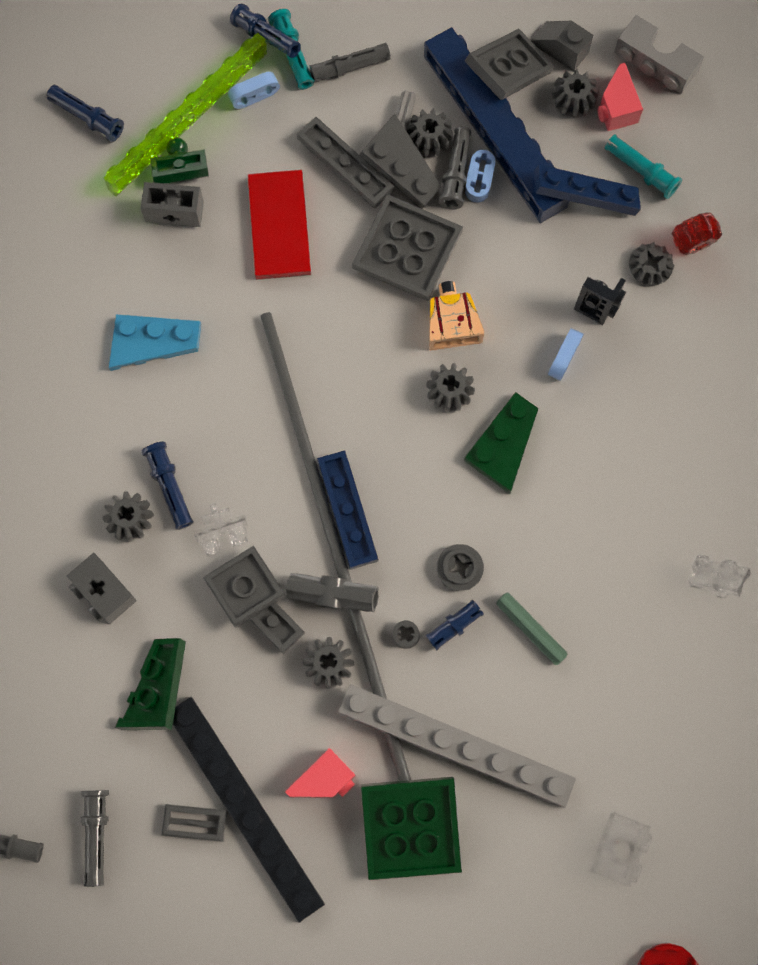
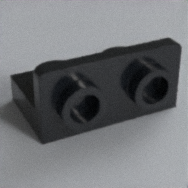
M587 277L579 293L574 310L603 325L608 316L613 319L626 294V291L622 290L626 280L620 278L616 287L612 290L603 281Z

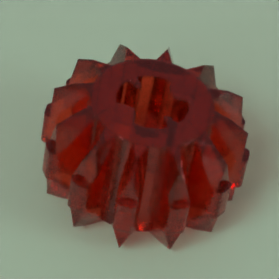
M710 212L700 213L697 216L684 220L671 233L676 248L678 247L683 255L702 251L716 243L722 236L721 226Z

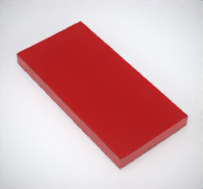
M302 170L248 174L256 280L311 275Z

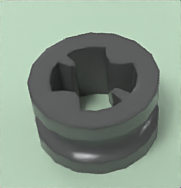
M404 620L394 626L393 638L399 647L408 649L418 643L420 632L417 625L411 621ZM403 627L406 630L412 628L415 632L411 634L413 639L409 642L406 639L401 641L398 639V635H401L399 630Z

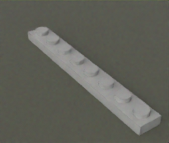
M352 684L349 685L338 711L340 715L563 808L568 803L576 780L575 777Z

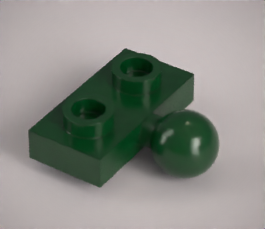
M176 137L169 140L166 146L168 155L150 158L154 183L165 184L209 176L205 149L188 152V145L182 138Z

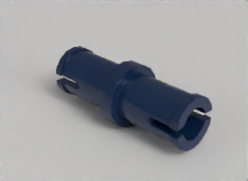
M472 599L454 615H447L445 622L425 636L437 651L457 634L461 636L464 633L463 630L483 616L484 613Z

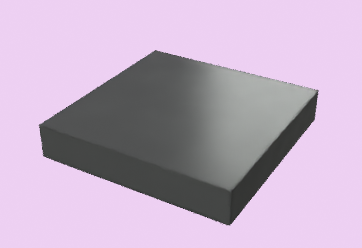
M254 545L203 577L235 629L286 597Z

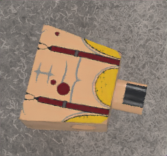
M453 281L440 283L438 285L440 296L430 298L429 350L482 343L484 329L471 294L468 292L457 294L455 282Z

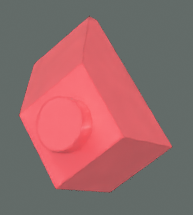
M625 63L619 64L602 96L600 106L597 108L598 117L601 122L605 123L607 131L639 123L643 111Z
M329 748L285 793L291 798H335L338 794L344 797L355 786L352 780L356 775Z

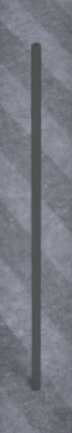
M266 312L260 317L338 578L347 579L348 582H352L273 317L270 312ZM348 608L372 692L387 699L361 611ZM385 733L399 781L411 780L400 740Z

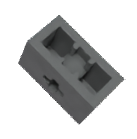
M144 182L140 208L145 222L201 227L204 200L200 187Z
M92 553L67 575L72 582L69 586L70 590L79 600L85 597L90 602L91 606L87 609L98 621L104 619L111 624L137 601L95 553ZM98 585H100L103 591L105 592L101 596L97 594V591L95 589Z

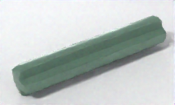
M507 592L496 602L497 606L554 665H559L567 657V651L510 593Z

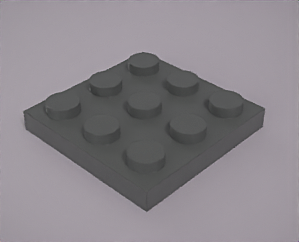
M387 194L352 263V269L429 301L463 231V226Z

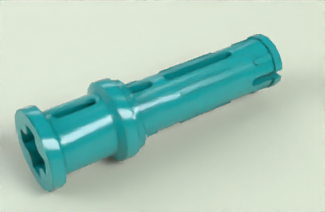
M279 9L272 12L268 17L269 24L293 40L298 41L299 33L292 25L290 11L288 9ZM301 49L294 58L286 55L298 88L301 90L310 88L314 84V79L311 76Z
M616 134L609 139L612 143H606L605 150L611 152L644 177L645 184L648 186L653 185L664 193V198L669 199L681 185L683 180L681 177L671 175L664 169V165L657 162L654 164L621 140Z

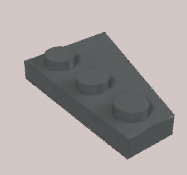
M394 113L359 156L423 209L441 188V185Z

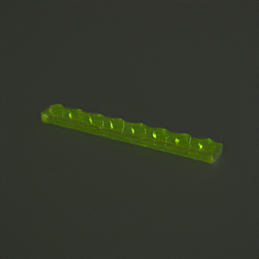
M256 33L251 39L245 40L233 56L227 57L222 66L214 74L208 75L195 92L189 93L176 110H171L157 128H152L140 144L130 148L123 160L117 165L111 166L106 176L103 177L108 190L117 197L151 164L150 158L159 157L166 150L169 140L176 137L179 138L267 55L266 39L259 33Z

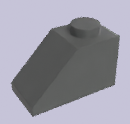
M572 20L546 21L531 39V42L564 66L575 71L588 55L594 35Z

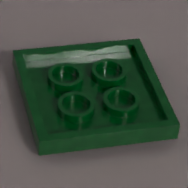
M454 777L361 784L368 880L462 873Z

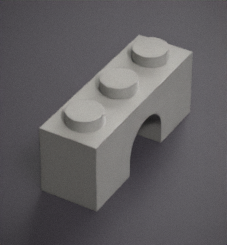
M635 15L618 37L614 53L623 61L630 62L640 68L645 75L652 76L662 82L666 88L682 94L699 71L704 56L683 43L671 53L657 51L653 44L659 28Z

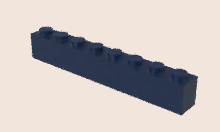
M451 27L425 41L424 58L488 150L494 155L495 160L541 224L567 209L570 201L536 194L534 170L538 164L555 167L550 160H546L541 154L538 142L534 138L531 139L523 121L519 117H515L507 98L500 100L465 62L470 52L467 49L463 36L457 35Z

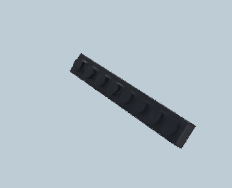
M191 696L176 706L173 726L300 923L324 906L325 902L193 697Z

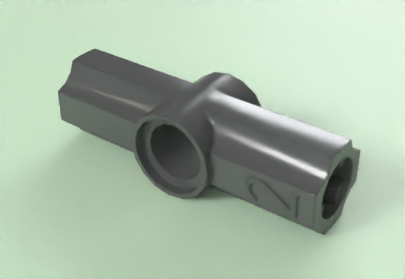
M291 573L289 579H287L286 598L317 603L318 606L343 610L344 607L365 612H375L379 600V587L348 582L347 579L322 575L321 578Z

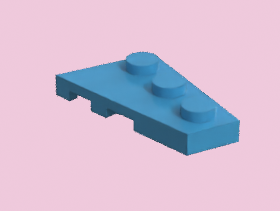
M116 314L109 361L110 371L118 370L122 366L131 364H145L146 361L162 357L167 359L198 352L201 322Z

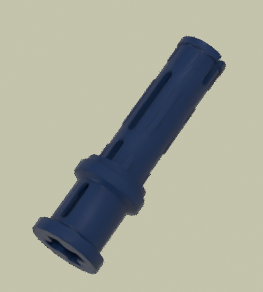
M241 3L232 10L230 15L231 24L236 28L241 27L246 30L247 35L250 37L263 39L290 58L296 57L300 52L301 44L298 41L293 40L280 30L266 23L263 15L259 13L254 14L247 5Z
M56 84L52 85L47 91L48 101L86 122L90 130H97L106 135V139L110 142L116 141L122 134L124 121L120 118L114 119L109 116L103 108L88 105Z
M164 441L156 442L143 448L141 453L144 457H147L152 470L150 473L151 478L159 483L176 530H180L192 525L194 521L190 516L174 476L176 467L175 464H171L165 450L167 444Z

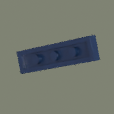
M540 164L534 170L536 194L636 216L641 210L638 187Z
M346 451L317 458L350 570L379 562Z

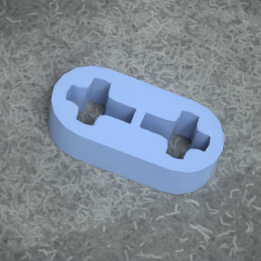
M265 72L233 86L228 92V97L234 108L242 109L274 95L279 90L280 85L274 73Z
M488 150L476 151L470 161L465 194L472 202L480 203L485 201L490 193L495 168V157ZM481 160H486L484 172L479 171ZM477 180L482 181L479 193L474 192Z
M570 328L549 370V376L559 381L562 380L582 340L583 333Z

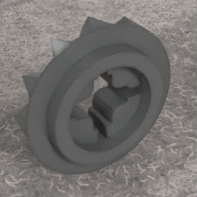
M655 242L646 245L642 243L630 256V272L642 284L650 286L662 284L669 279L673 272V254H669L665 246L661 247L656 245ZM648 257H650L653 261H659L656 265V269H654L652 265H645L648 261Z
M456 544L446 548L440 554L437 561L438 577L445 587L455 591L470 590L479 583L484 572V564L480 554L474 548L464 544ZM455 557L462 565L471 563L465 569V579H463L459 572L449 573L455 568Z

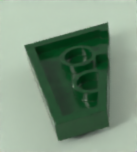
M515 392L464 457V461L510 494L539 408Z
M181 638L154 639L139 672L141 680L136 691L130 692L126 701L130 704L124 717H119L115 728L120 730H172L186 641Z

